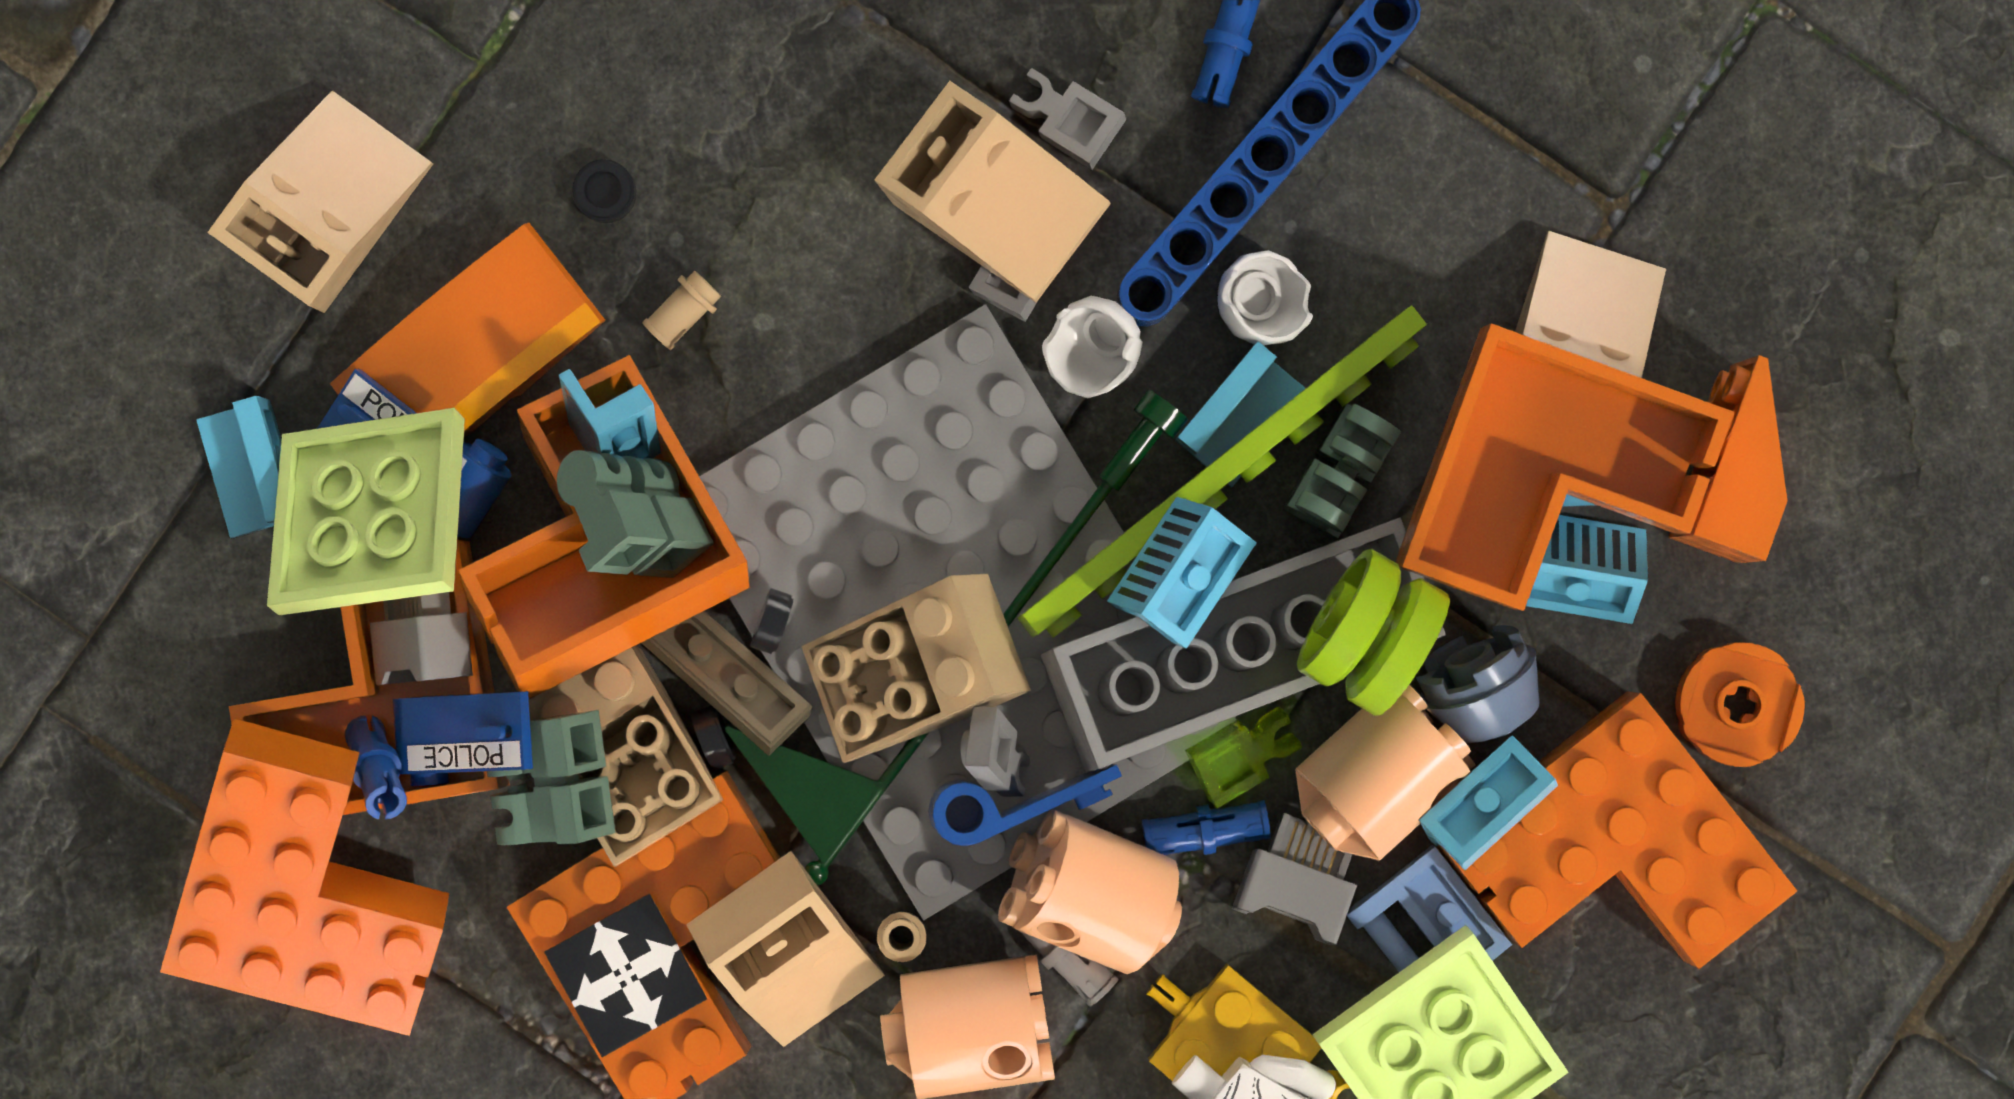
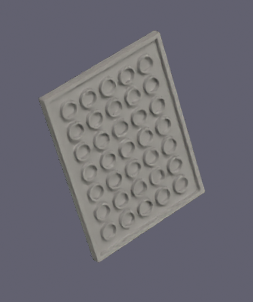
M986 304L699 476L747 560L750 588L729 599L753 637L770 588L792 595L791 598L794 599L776 652H772V654L761 652L773 672L813 706L811 715L804 723L828 763L877 781L907 741L843 763L801 646L951 575L988 574L1002 613H1004L1097 490V487ZM1105 500L1017 617L1124 533ZM1135 558L1124 566L1126 570L1129 569ZM1095 590L1075 605L1082 616L1054 638L1050 636L1046 629L1032 638L1017 617L1008 627L1031 691L996 707L999 708L1018 732L1015 750L1024 751L1030 758L1029 767L1019 768L1020 782L1026 788L1025 797H1001L996 790H986L993 799L998 812H1002L1086 773L1040 654L1137 617L1117 609L1107 602L1113 591L1103 599L1099 597ZM972 717L929 732L863 820L923 921L1010 869L1009 858L1017 838L1023 832L1033 835L1041 825L1046 814L1050 811L1048 810L980 843L969 846L952 844L937 833L930 822L928 813L930 799L937 788L948 781L957 779L971 781L983 788L964 767L961 759L962 735L965 730H970ZM1232 717L1115 762L1113 764H1117L1122 777L1103 785L1104 790L1111 789L1112 796L1081 810H1078L1074 799L1053 809L1088 822L1240 730L1242 727L1236 717Z

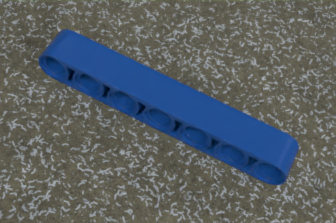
M1365 0L1130 269L1120 284L1117 303L1133 316L1138 326L1147 327L1157 324L1170 313L1404 44L1420 19L1421 8L1418 0ZM1382 3H1391L1399 7L1405 19L1404 26L1394 31L1380 27L1375 21L1374 7ZM1343 49L1357 52L1363 59L1364 73L1353 78L1343 76L1334 67L1333 54ZM1303 95L1313 96L1318 99L1324 109L1323 120L1315 124H1305L1299 121L1292 110L1293 100ZM1264 141L1274 143L1283 153V166L1274 171L1260 169L1252 160V147ZM1221 188H1231L1237 191L1244 203L1243 212L1233 218L1221 217L1212 209L1210 202L1211 194ZM1181 234H1189L1196 237L1202 244L1203 258L1196 264H1180L1175 261L1170 253V241ZM1142 280L1157 284L1163 294L1162 305L1157 310L1151 312H1142L1136 309L1131 304L1128 296L1129 289L1133 284Z

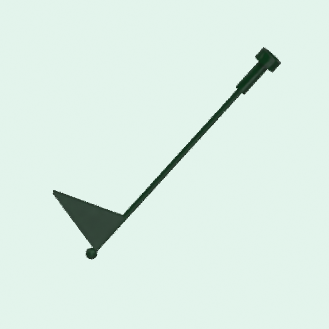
M1148 390L1133 409L1142 419L1099 475L1103 482L1003 613L1008 627L1111 490L1119 491L1162 433L1174 439L1187 422L1188 418L1153 391ZM731 726L725 728V731L818 856V861H811L804 868L817 886L827 880V868L929 734L928 732L909 739L877 781L782 745L768 756L739 729Z

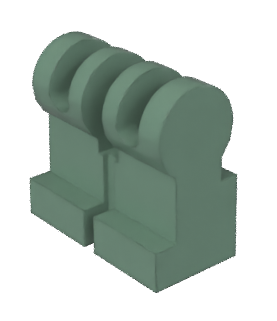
M1347 403L1340 409L1315 452L1333 463V468L1316 458L1311 460L1282 509L1333 539H1338L1350 521L1357 505L1367 492V489L1354 481V478L1357 477L1367 484L1371 483L1380 470L1390 449L1397 441L1401 431L1376 414L1356 404L1351 406Z
M582 450L569 453L561 462L557 473V489L563 501L575 507L587 536L588 542L579 549L587 572L628 575L633 571L634 575L674 578L714 544L693 498L680 497L677 472L669 462L660 459H642L634 456L621 457L608 453L598 454Z
M599 710L531 719L533 769L487 771V777L506 776V779L510 781L526 778L525 773H531L535 784L533 788H527V784H521L508 788L506 792L490 795L492 809H507L513 816L511 823L494 827L497 845H518L535 842L577 844L616 833L608 776L579 778L578 776L579 773L606 767Z

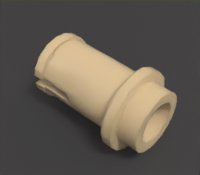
M696 271L687 279L681 275L678 278L681 285L648 319L646 318L642 322L669 350L675 347L674 344L707 311L713 314L717 310L714 304L721 295Z
M901 911L890 914L881 922L877 931L879 949L885 957L896 962H907L915 959L921 954L926 945L927 934L924 924L917 916L910 912ZM897 926H905L912 931L914 939L909 943H899L892 937L891 930Z

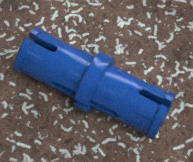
M1222 0L1214 29H1207L1203 43L1208 48L1195 89L1192 90L1191 97L1193 99L1208 104L1214 81L1218 80L1213 96V106L1229 108L1231 94L1242 57H1249L1253 43L1248 38L1260 0H1243L1240 6H1238L1239 0Z
M360 716L353 719L345 729V740L350 750L360 752L353 781L362 789L367 812L372 817L379 819L381 812L378 803H380L385 819H391L398 816L407 804V796L399 779L398 769H401V761L396 750L388 744L386 730L382 721L372 716L370 723L373 731H370L366 716Z
M1264 800L1211 810L1208 804L1196 806V812L1149 820L1142 819L1145 847L1163 855L1203 850V854L1207 855L1216 853V847L1258 840H1271L1268 813Z

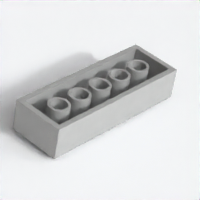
M1401 517L1231 581L1187 649L1175 645L1137 616L1040 654L1084 771L1100 769L1320 684L1298 671L1297 660L1306 636L1339 579L1363 551L1372 548L1390 560L1396 561L1406 533ZM1400 568L1401 583L1399 589L1415 579H1424V577ZM1443 626L1438 638L1446 635Z

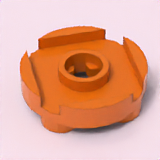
M1734 642L1703 650L1696 660L1687 667L1677 687L1675 707L1680 733L1700 754L1717 763L1735 767H1751L1763 763L1761 761L1770 759L1777 752H1782L1787 748L1800 730L1805 709L1801 686L1796 683L1794 674L1787 667L1789 666L1779 654L1767 647L1753 643ZM1738 686H1742L1747 689L1746 699L1755 703V710L1753 714H1742L1739 722H1734L1730 719V709L1724 707V700L1726 695H1735Z

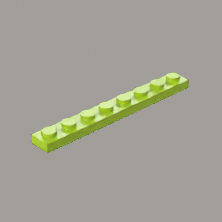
M1412 305L1399 313L1017 617L1019 622L1032 638L1039 635L1045 629L1052 638L1057 636L1082 616L1075 605L1095 590L1099 597L1103 599L1115 590L1127 572L1124 566L1139 554L1176 497L1214 509L1219 507L1228 499L1221 490L1225 485L1239 474L1248 483L1276 461L1269 452L1270 449L1287 436L1296 445L1324 423L1317 412L1334 398L1343 407L1368 388L1372 383L1365 374L1383 360L1391 369L1418 348L1419 345L1412 336L1425 327L1427 323Z

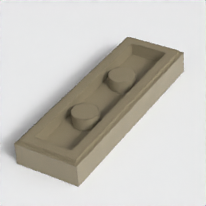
M705 611L642 642L647 649L768 756L812 713L813 706Z

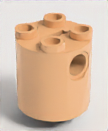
M1410 685L1382 715L1374 716L1364 709L1358 711L1295 769L1302 815L1335 851L1380 861L1421 824L1419 819L1471 773L1470 770L1476 766L1468 755L1471 752L1470 748L1448 724L1445 723L1438 730L1431 724L1433 720L1425 711L1428 707L1426 702Z
M1054 809L1046 814L1041 825L1033 835L1023 832L1014 843L1009 858V865L1015 868L1016 871L1011 888L1005 893L999 907L998 919L1000 922L1124 974L1138 971L1163 949L1175 935L1181 919L1182 906L1181 902L1176 900L1179 887V871L1176 861L1172 858Z
M1037 954L900 974L901 1000L889 1014L880 1016L882 1038L887 1065H894L913 1080L917 1099L1055 1079L1050 1042L1037 1044V1040L1049 1039L1043 995H1030V993L1042 991Z

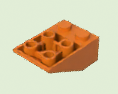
M1758 355L1732 364L1729 372L1721 370L1715 379L1708 402L1735 413L1715 467L1693 468L1691 475H1701L1709 478L1710 482L1691 533L1675 534L1670 532L1668 537L1735 563L1766 561L1788 501L1768 358Z

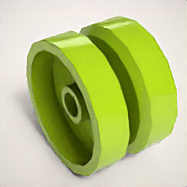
M1370 548L1363 551L1352 562L1324 602L1301 647L1297 668L1298 671L1325 687L1333 685L1347 676V700L1370 714L1378 716L1382 715L1398 700L1425 662L1447 617L1450 599L1447 593L1422 578L1415 579L1399 589L1401 583L1399 564Z

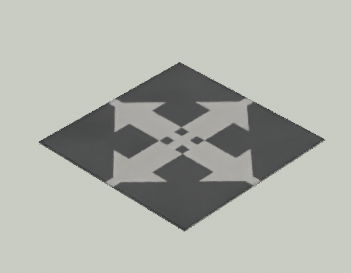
M650 894L544 952L601 1057L608 1055L707 1000L705 993Z

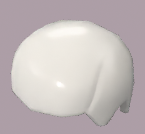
M1269 250L1240 256L1224 272L1220 279L1218 287L1219 314L1234 336L1254 345L1258 341L1262 345L1284 343L1293 340L1310 324L1313 318L1312 313L1308 309L1311 284L1297 271L1296 266L1284 256Z
M1091 295L1070 303L1068 308L1060 311L1056 315L1057 320L1051 333L1042 344V352L1050 376L1065 391L1085 398H1091L1108 393L1129 377L1136 368L1143 342L1140 339L1141 331L1133 316L1117 302Z

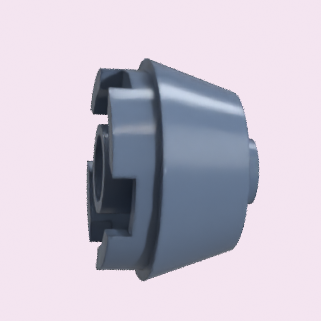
M1493 626L1492 634L1494 638L1470 645L1466 644L1463 636L1446 643L1426 658L1423 664L1428 673L1424 676L1416 677L1422 690L1420 696L1428 706L1426 709L1442 725L1448 724L1465 743H1476L1503 737L1530 719L1539 707L1536 651L1532 646L1525 644L1520 631L1513 626Z

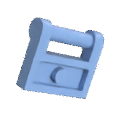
M1433 845L1376 890L1360 899L1347 913V917L1356 929L1364 927L1398 972L1405 969L1419 959V957L1383 913L1396 901L1399 902L1433 947L1465 925L1473 932L1492 961L1512 946L1508 938Z

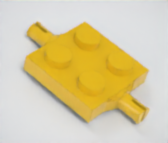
M1227 963L1206 988L1196 992L1191 997L1167 979L1164 974H1161L1155 982L1170 994L1173 999L1167 997L1153 984L1146 992L1147 996L1152 997L1174 1016L1167 1036L1148 1057L1149 1062L1172 1081L1194 1055H1197L1220 1076H1223L1239 1057L1251 1062L1261 1055L1300 1059L1310 1063L1322 1049L1307 1029Z

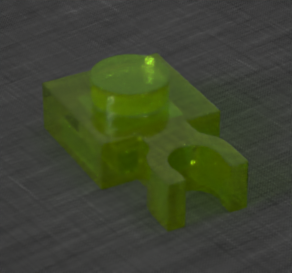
M1276 707L1263 715L1251 731L1239 720H1236L1185 750L1207 799L1216 808L1221 807L1270 778L1263 764L1265 761L1272 757H1287L1303 748L1300 740L1290 732L1274 740L1277 730L1291 723L1289 715L1281 708Z

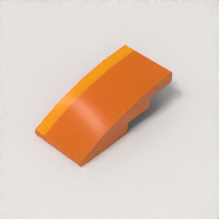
M525 223L422 303L337 376L330 385L339 395L353 371L361 369L416 413L455 408L465 418L464 437H466L511 398L523 394L598 328L605 319L532 225Z

